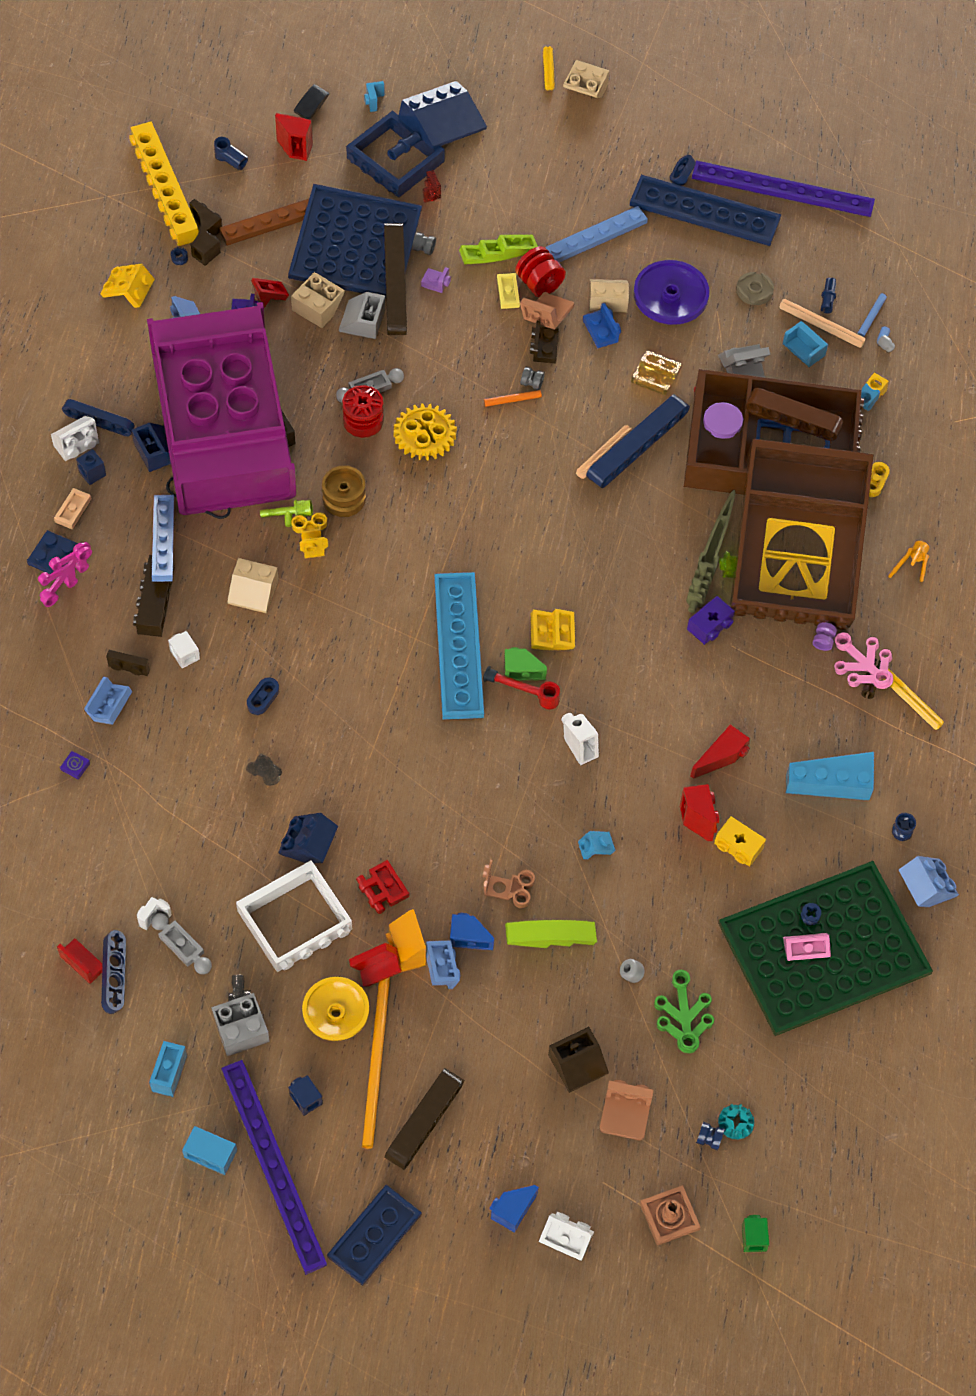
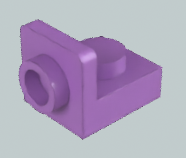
M445 267L443 273L428 268L421 281V287L442 293L445 286L448 287L451 281L449 268Z

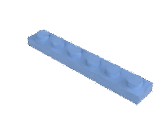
M637 206L547 246L546 249L553 255L554 260L562 262L647 224L648 218Z
M154 495L152 582L173 581L174 495Z

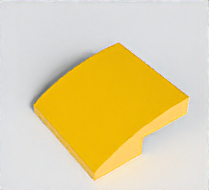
M533 609L531 612V648L539 650L574 649V612L555 609L552 613Z

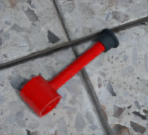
M488 666L484 673V682L490 681L494 683L496 681L537 695L539 703L544 709L551 710L559 705L560 688L554 682H545L539 688L498 674V671L491 669V666ZM551 694V695H553V696H552V697H547V696H545V695Z

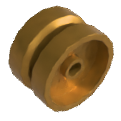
M338 466L325 474L322 479L323 504L326 510L338 517H350L363 509L366 503L365 479L360 471L350 466Z

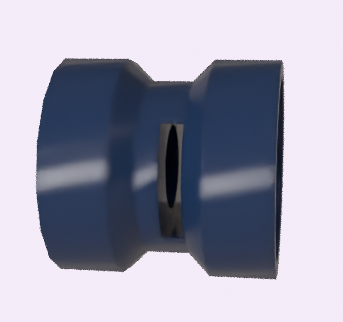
M901 813L896 817L892 827V834L896 839L906 841L911 838L916 827L914 816L909 813Z
M703 1121L696 1143L700 1145L707 1144L711 1149L718 1151L725 1129L711 1127L709 1123Z

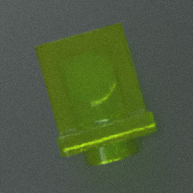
M725 552L723 558L719 560V570H722V577H734L736 556H730V552Z

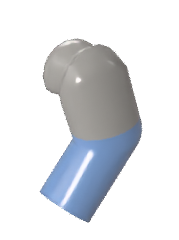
M884 326L881 328L877 338V344L883 350L891 352L894 350L895 344L888 337L890 329Z

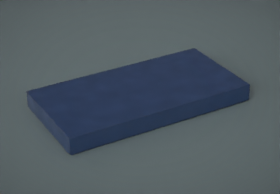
M385 1185L329 1251L327 1257L363 1286L420 1218L422 1212L388 1185Z

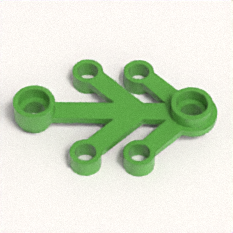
M677 970L673 974L672 984L677 988L680 1011L662 995L656 997L654 1006L657 1010H664L677 1020L682 1026V1031L672 1025L670 1019L666 1016L658 1018L657 1028L660 1031H667L676 1038L677 1046L682 1052L693 1053L699 1047L698 1038L706 1029L713 1026L714 1017L708 1013L704 1014L701 1017L700 1023L692 1032L691 1022L703 1008L710 1006L712 998L708 993L700 994L698 1001L689 1010L686 987L689 985L690 975L685 970ZM677 979L684 980V983L679 984L677 982ZM706 998L709 1002L703 1003L701 999ZM660 1000L664 1001L665 1005L660 1006L657 1002ZM708 1018L711 1020V1023L706 1024L703 1020ZM665 1021L667 1026H661L660 1022ZM688 1040L692 1043V1045L686 1046L684 1044V1041Z

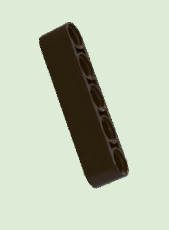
M444 1068L396 1136L384 1158L405 1170L459 1093L465 1080Z

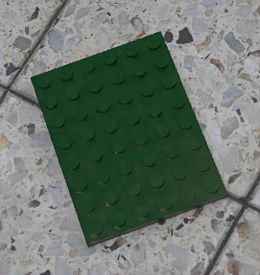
M874 861L758 904L718 921L774 1036L929 976L933 972ZM808 903L817 904L821 909V917L817 924L807 925L801 919L802 909ZM808 910L807 916L809 917L812 915L813 917H815V912H810ZM827 933L829 935L831 957L787 961L783 937Z

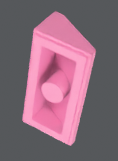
M827 933L783 937L787 961L831 957L830 939Z

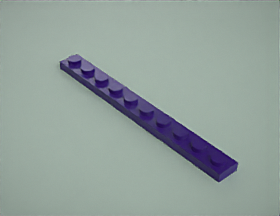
M697 160L692 174V179L867 217H871L875 201L874 198Z
M243 1060L222 1067V1073L305 1275L327 1266V1262Z

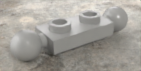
M399 368L392 369L389 375H386L385 371L381 370L348 382L349 389L355 386L366 385L375 388L381 393L392 389L391 382L396 384L402 382L404 373ZM342 387L337 390L336 398L339 402L342 403L344 394L349 390L348 388Z
M155 914L151 919V925L156 930H162L158 934L159 938L187 967L194 962V968L197 973L202 975L209 973L212 968L211 961L206 957H200L204 954V949L176 921L169 925L168 917L165 914Z

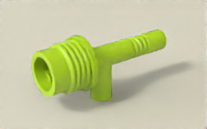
M294 500V506L260 510L261 518L284 515L286 527H292V514L304 517L313 516L311 500Z

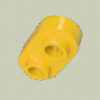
M883 462L873 463L870 488L874 490L870 489L869 497L880 495L887 481L890 469Z

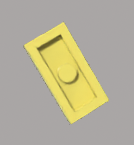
M516 273L497 274L501 309L520 308Z

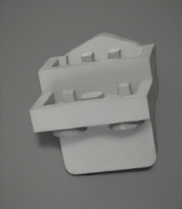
M760 344L742 348H731L719 354L718 357L728 373L765 378L761 362L765 361L764 358L770 355L769 347L760 348Z

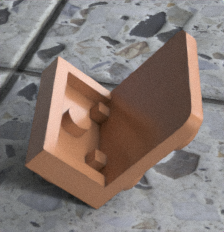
M609 1080L600 1131L634 1140H643L654 1090L649 1089L645 1085L633 1086L628 1085L622 1080Z

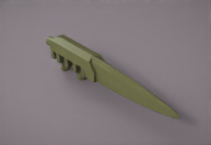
M735 490L730 493L712 529L705 550L700 553L698 566L686 599L689 605V612L695 613L697 607H703L719 563L720 556L718 554L730 519L736 494Z

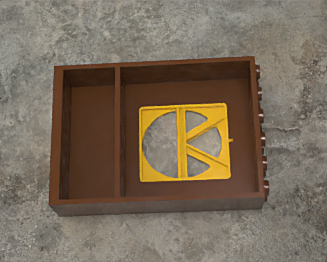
M760 439L752 440L748 457L730 607L735 611L734 615L746 616V614L754 615V618L757 619L772 617L775 621L785 622L787 619L794 620L796 624H806V622L814 623L815 626H818L819 623H830L839 630L850 628L856 614L874 454ZM792 525H801L812 529L822 538L827 549L828 558L767 550V546L772 537L781 529ZM766 558L786 560L778 573L771 577L766 566ZM796 562L807 585V589L801 591L788 590L779 585ZM806 563L826 566L824 575L817 583H814Z

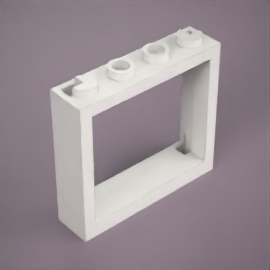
M312 860L236 902L238 913L277 972L282 969L287 970L291 968L296 961L307 959L317 949L328 947L333 940L338 937L343 938L347 936L352 930V920ZM311 879L340 923L278 958L250 916V913Z

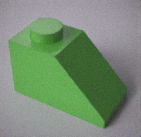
M517 647L505 649V676L516 680H546L547 666L528 650Z

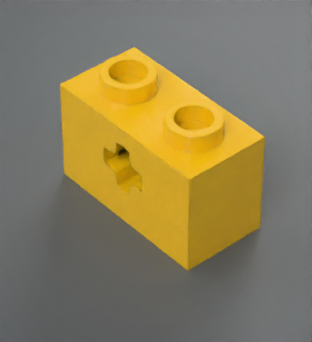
M730 816L717 833L714 844L721 851L728 852L734 856L739 863L750 867L764 849L766 839Z

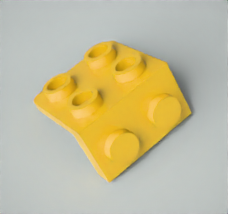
M143 264L115 267L111 271V275L104 284L100 294L102 297L124 295L132 306L137 308L141 306L155 279Z

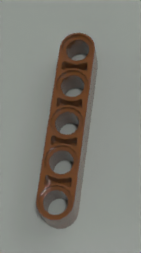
M761 388L753 389L746 404V409L752 414L828 441L837 439L843 425V420L837 415Z

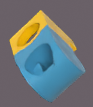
M875 372L861 391V398H864L863 408L867 411L874 406L881 395L885 394L888 388L889 381Z

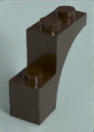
M193 199L189 203L190 211L199 223L200 231L195 240L190 244L191 255L206 266L221 253L220 241L216 235L220 233L219 228L222 227V218L218 213L208 209L204 203Z

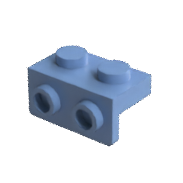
M103 677L84 710L94 722L113 725L131 695L132 690L129 686L112 684L108 677Z

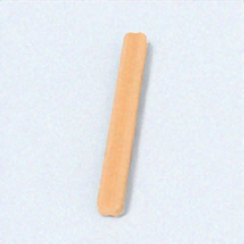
M783 299L780 303V309L859 348L865 343V337L787 299Z

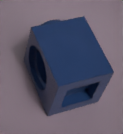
M93 449L76 459L78 471L89 485L106 476L104 462Z
M308 1075L295 1079L288 1087L290 1097L303 1116L323 1104L322 1095Z

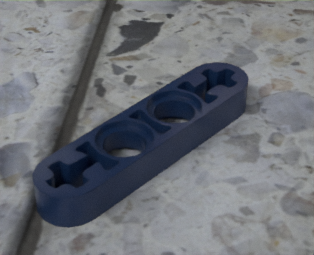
M67 399L62 407L64 414L78 420L84 416L91 417L95 420L97 427L123 436H130L132 434L131 430L135 428L134 423L127 418L72 399Z
M118 930L111 931L103 940L101 1005L103 1010L109 1014H114L122 1009L125 997L126 938ZM110 957H115L118 960V967L110 963ZM109 977L117 980V987L110 985Z

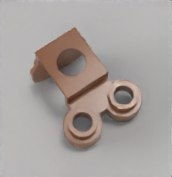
M490 860L489 865L485 864L483 877L486 878L483 888L484 895L505 900L513 898V904L518 908H525L529 905L530 894L525 889H529L534 885L535 875L532 871L522 870L518 876L512 875L510 880L491 876L493 860ZM528 879L530 882L523 883L522 880ZM495 883H503L506 887L505 891L496 893L493 890ZM523 898L525 902L520 903L517 900Z

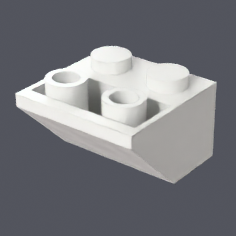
M87 416L51 434L53 446L65 461L75 458L80 453L92 449L99 444L95 420Z

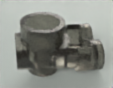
M260 754L255 762L248 763L246 767L248 773L253 776H261L264 783L268 786L277 784L282 775V770L264 754Z
M232 975L233 992L228 993V1002L251 994V990H244V975Z

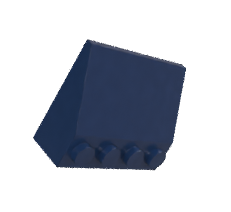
M457 81L403 99L401 102L398 118L412 131L417 132L421 139L432 149L487 129V125L469 92Z

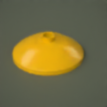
M325 978L315 983L306 993L302 1005L303 1018L307 1027L318 1037L330 1041L345 1040L356 1035L366 1024L369 1016L368 997L356 982L348 978ZM334 1012L340 1013L338 1017H334L332 1014Z

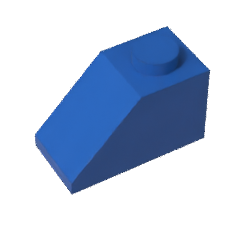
M467 913L452 914L450 934L452 947L493 950L494 937L475 916H470Z
M533 1185L503 1192L500 1199L496 1197L490 1206L492 1211L491 1219L515 1233L538 1195L539 1187Z

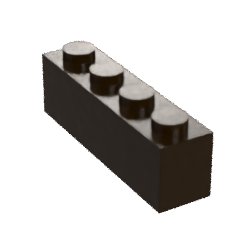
M149 555L148 562H145L143 567L145 578L144 580L141 579L140 582L142 594L141 597L137 598L136 607L138 614H134L133 626H136L138 635L162 637L172 581L152 582V555ZM173 559V575H174L175 565H174V559Z

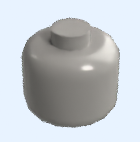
M634 959L625 960L620 967L621 977L631 983L639 982L645 973L644 966Z

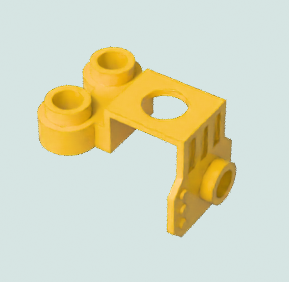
M315 513L310 521H307L302 515L293 517L291 521L292 529L296 533H301L300 551L304 552L305 559L325 556L324 549L328 547V539L321 537V530L327 527L326 515Z

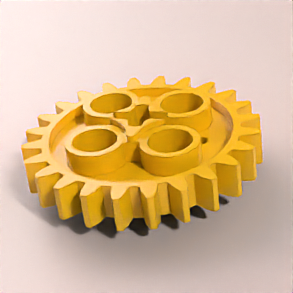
M421 403V408L413 405V410L406 408V413H400V418H396V424H394L393 436L395 437V444H399V450L404 449L405 455L410 452L411 458L418 455V459L421 460L425 456L428 461L430 456L437 459L438 453L444 456V450L450 451V446H454V440H456L457 427L455 426V420H451V414L446 415L445 409L439 411L438 405L433 409L431 404L425 408L424 404Z

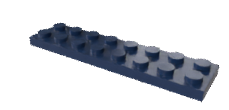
M642 174L630 200V206L632 207L639 206L642 210L767 246H771L781 219V214Z

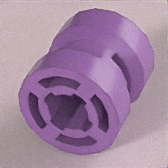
M819 623L816 629L817 635L813 639V646L823 651L831 650L837 628L830 623Z

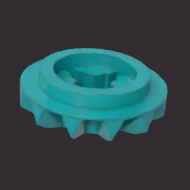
M731 1104L723 1108L719 1115L718 1124L720 1128L725 1129L724 1135L736 1140L743 1139L753 1131L754 1116L751 1114L750 1109L743 1107L742 1104ZM739 1114L740 1121L743 1123H739L736 1129H734V1121L731 1119H734Z

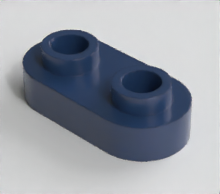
M691 155L683 156L677 162L670 175V180L673 184L682 186L687 182L696 164Z
M274 678L262 679L247 698V709L251 714H263L279 694V684Z

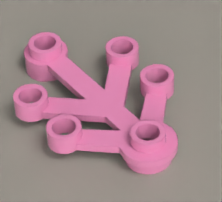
M842 632L836 635V647L841 651H847L858 662L845 663L844 661H838L834 665L836 673L843 675L847 671H868L871 674H849L847 677L849 686L857 687L860 683H873L875 687L885 689L892 685L893 675L888 671L889 662L892 661L891 651L888 649L880 651V669L874 666L876 650L879 648L877 638L870 637L867 639V657H865L852 645L851 636L848 633Z

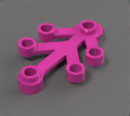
M78 543L73 548V552L62 559L59 557L52 558L49 566L54 572L51 574L44 572L39 575L38 581L42 586H46L56 579L50 588H46L40 593V600L46 607H50L57 602L59 597L55 592L63 581L68 588H72L77 584L75 568L79 573H83L88 569L87 559L92 554L89 543Z

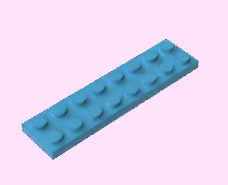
M475 572L434 574L442 719L484 718Z

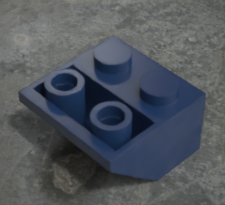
M149 422L131 430L133 443L149 472L171 464L164 425Z
M322 813L294 816L289 823V829L281 842L278 853L304 863L311 860L314 864L323 863L338 825Z

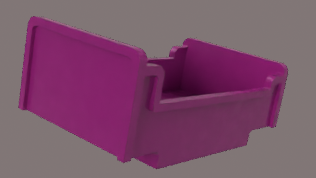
M263 302L257 303V306L156 321H153V318L147 319L179 513L181 515H191L206 511L224 510L229 507L237 508L294 498L296 496L295 466L291 462L266 336Z

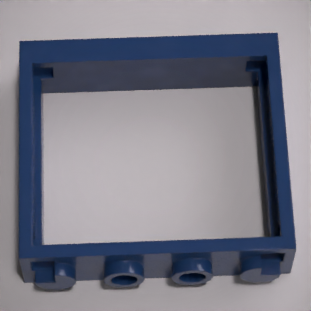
M392 110L349 143L346 149L347 159L352 164L358 166L363 173L371 176L375 182L383 185L389 192H392L399 198L445 162V149L441 146L432 149L421 139L414 147L426 155L427 158L398 180L362 152L364 148L389 129L393 130L403 139L413 132L398 118V114Z

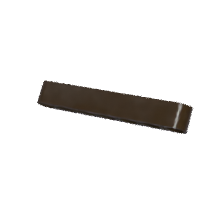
M384 223L387 335H407L403 223Z

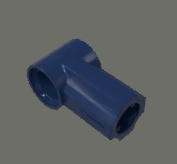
M218 137L215 139V158L219 161H226L237 170H242L248 162V157L233 147L228 138Z

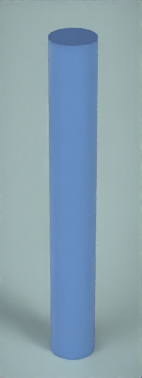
M881 293L858 331V335L864 337L887 298L885 294Z

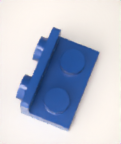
M605 303L601 304L599 311L583 315V322L597 349L619 341L620 325L615 322L612 310L608 309Z

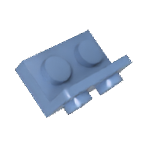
M451 940L427 941L425 943L426 959L432 986L447 985L448 989H453L460 981V970L456 966V952L452 948Z

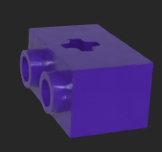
M716 596L689 619L687 630L705 645L708 641L715 640L721 630L724 628L728 629L732 625L735 611L721 598Z

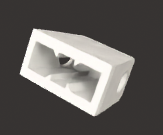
M572 713L565 714L562 717L564 739L578 763L582 765L598 758V732L583 714L573 716Z

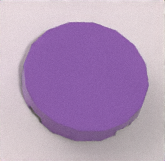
M724 402L715 403L705 411L703 423L705 429L711 432V435L722 439L731 438L741 430L743 416L740 410L732 404Z

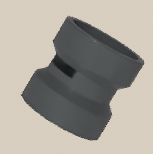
M417 232L413 240L412 249L415 251L421 250L425 254L431 255L436 245V237H427L424 233Z
M526 366L520 384L523 386L529 385L533 389L540 390L545 372L540 370L533 371L532 368Z

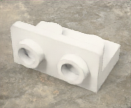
M552 1213L547 1220L539 1242L582 1261L594 1234V1231L590 1230L591 1226L580 1221L577 1224L569 1221L570 1217L563 1213Z

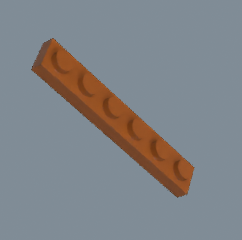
M309 199L220 227V234L226 246L301 222L304 219Z

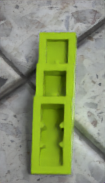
M499 235L497 240H480L478 245H461L459 252L464 264H481L520 257L538 246L533 235Z
M536 920L505 924L507 945L548 948L550 945L570 947L574 943L594 945L597 942L595 922Z

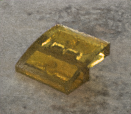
M647 350L640 360L639 367L633 374L631 382L666 396L682 364Z

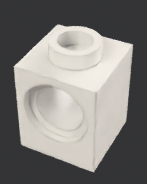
M187 631L181 634L178 633L168 640L170 651L181 668L200 660L199 649Z

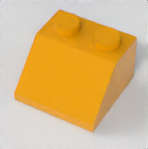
M412 909L390 923L389 933H386L387 943L397 948L401 972L426 966V946L415 911Z

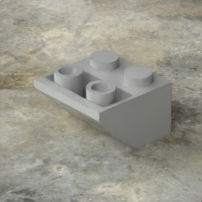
M365 292L349 299L339 332L376 339L385 312V295Z
M254 993L211 1007L227 1057L269 1042L268 1030Z

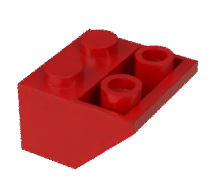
M276 113L277 142L289 158L307 161L313 146L312 120Z
M709 784L683 787L679 806L683 825L705 840L713 841L714 833H717V823H719V813L714 811L713 806L715 804L714 792H710Z

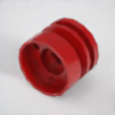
M543 246L535 247L524 254L518 261L515 271L536 297H540L544 292L548 294L553 293L563 283L566 276L564 268L557 260H554L553 255Z
M366 385L355 386L349 389L344 394L342 400L345 429L351 435L360 438L371 437L377 434L382 429L384 423L382 395L375 388Z

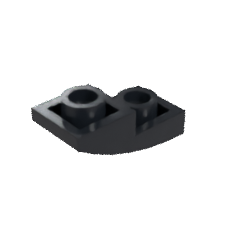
M313 84L295 107L294 113L302 118L311 120L317 109L322 107L329 93Z

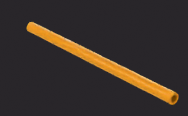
M390 977L378 983L362 1147L366 1149L373 1148Z

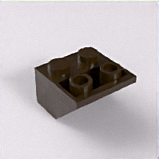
M590 1027L549 1045L548 1056L569 1093L609 1074L600 1045Z

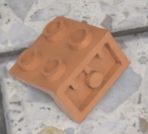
M545 292L537 301L523 298L520 301L525 320L534 323L538 320L540 325L554 330L575 306L572 301Z

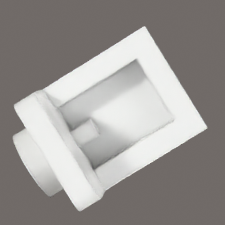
M151 897L146 906H142L137 913L139 927L147 930L151 925L152 917L157 913H163L170 918L172 915L170 905L162 899L157 900Z

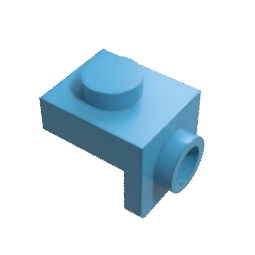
M383 81L366 83L364 100L365 105H369L370 112L377 111V97L385 95Z
M589 831L578 841L583 859L588 860L594 854L611 855L616 851L610 832Z

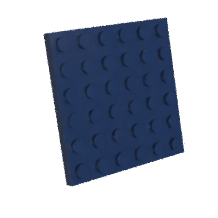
M313 184L288 278L305 282L315 272L343 290L362 294L370 292L385 295L386 298L384 223H403L406 274L422 206Z

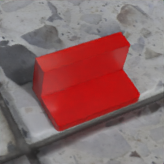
M74 938L66 947L62 944L57 946L59 956L89 984L102 973V963L77 939Z
M383 943L349 959L350 967L360 971L362 983L365 987L376 984L402 971L397 948L387 943Z

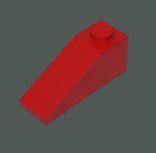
M730 724L694 764L691 777L693 779L733 764L740 757L744 758L750 750L748 747L750 738Z

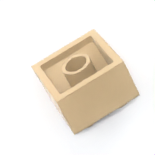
M590 279L589 311H599L601 304L605 303L612 312L627 313L629 300V283L627 280Z
M238 558L232 574L228 604L267 613L279 580L278 568Z

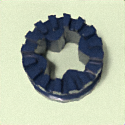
M177 247L174 250L172 249L171 260L175 265H183L188 261L185 248Z
M808 903L802 909L801 919L807 925L817 924L821 917V909L817 904ZM808 910L810 912L814 911L815 917H813L812 915L808 917Z

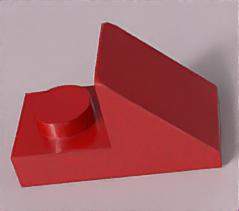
M252 278L251 280L255 296L259 303L263 302L264 308L271 299L286 301L289 297L286 288L280 281Z

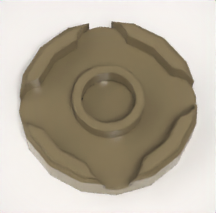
M756 272L746 273L739 278L736 286V293L739 298L750 305L767 303L774 292L772 280L763 273L761 275L756 274Z

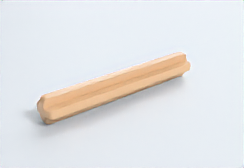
M628 425L623 426L577 469V476L584 479L589 468L632 431V428Z

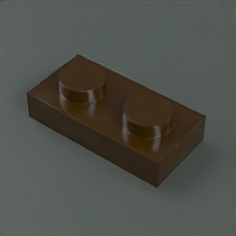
M108 650L106 655L108 667L117 671H128L137 676H148L150 671L148 659Z

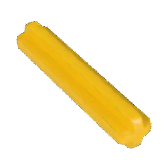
M545 46L543 48L545 89L548 91L553 90L555 85L553 48Z

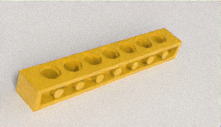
M152 121L131 127L132 135H129L131 145L136 147L135 153L137 159H141L142 171L147 172L146 179L148 185L153 186L152 193L154 199L159 200L158 207L160 212L165 214L163 218L166 226L171 228L169 232L172 240H176L178 246L192 243L199 233L198 227Z

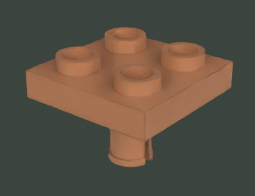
M683 1185L640 1201L641 1208L657 1246L699 1231L701 1228Z

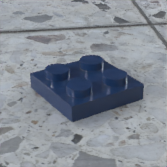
M47 530L27 559V564L51 574L54 570L49 566L50 560L54 557L62 559L72 553L73 548L78 543Z

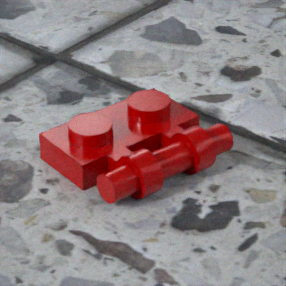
M388 860L369 869L371 878L366 880L363 875L356 878L360 891L366 894L369 899V905L371 908H375L378 914L385 911L382 902L387 900L390 907L409 897L408 890ZM376 885L381 891L378 895L372 890V887Z

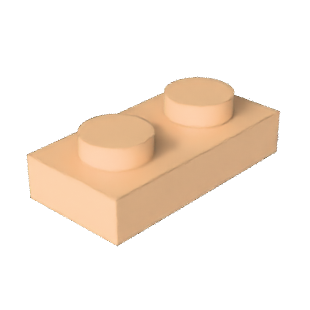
M73 488L54 517L55 523L73 530L90 503L91 495Z

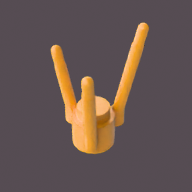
M916 541L913 548L908 549L907 553L894 567L888 577L892 578L909 556H911L912 566L916 562L923 561L920 573V582H923L929 559L927 554L929 545L923 541Z

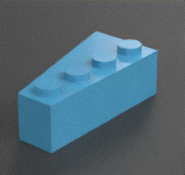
M874 752L789 763L786 773V793L870 800L874 789Z

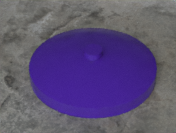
M663 260L648 265L639 273L634 284V300L640 311L656 322L670 325L683 324L696 319L703 313L709 300V285L704 275L692 265L677 260Z

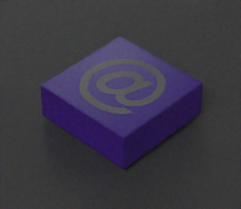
M71 751L60 766V769L79 780L90 765V760Z

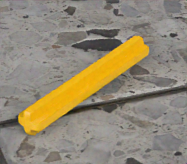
M888 668V671L893 675V683L890 687L935 730L941 728L944 721Z

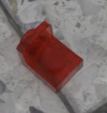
M434 170L426 172L427 180L424 181L425 188H423L424 203L441 198V185Z

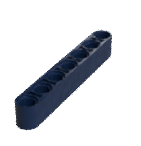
M675 394L670 396L596 461L587 471L586 477L600 488L606 487L688 413L690 406Z

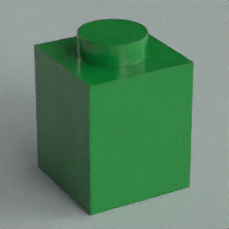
M749 1215L747 1218H744L742 1222L743 1252H767L769 1247L767 1218H761L760 1215Z

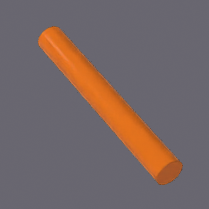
M541 390L488 398L484 399V405L487 407L541 398L542 393Z

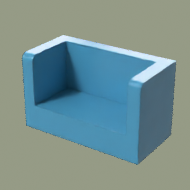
M800 321L785 332L783 345L808 367H811L826 355L828 344L804 322Z
M163 1041L149 1081L152 1092L171 1097L174 1096L187 1058L185 1046Z
M194 1126L182 1152L184 1158L225 1175L237 1152L235 1143Z

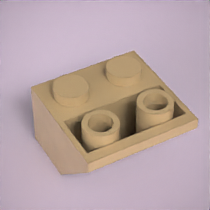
M576 60L563 87L596 98H602L608 86L609 70Z
M314 272L291 296L292 311L323 328L334 316L345 290Z

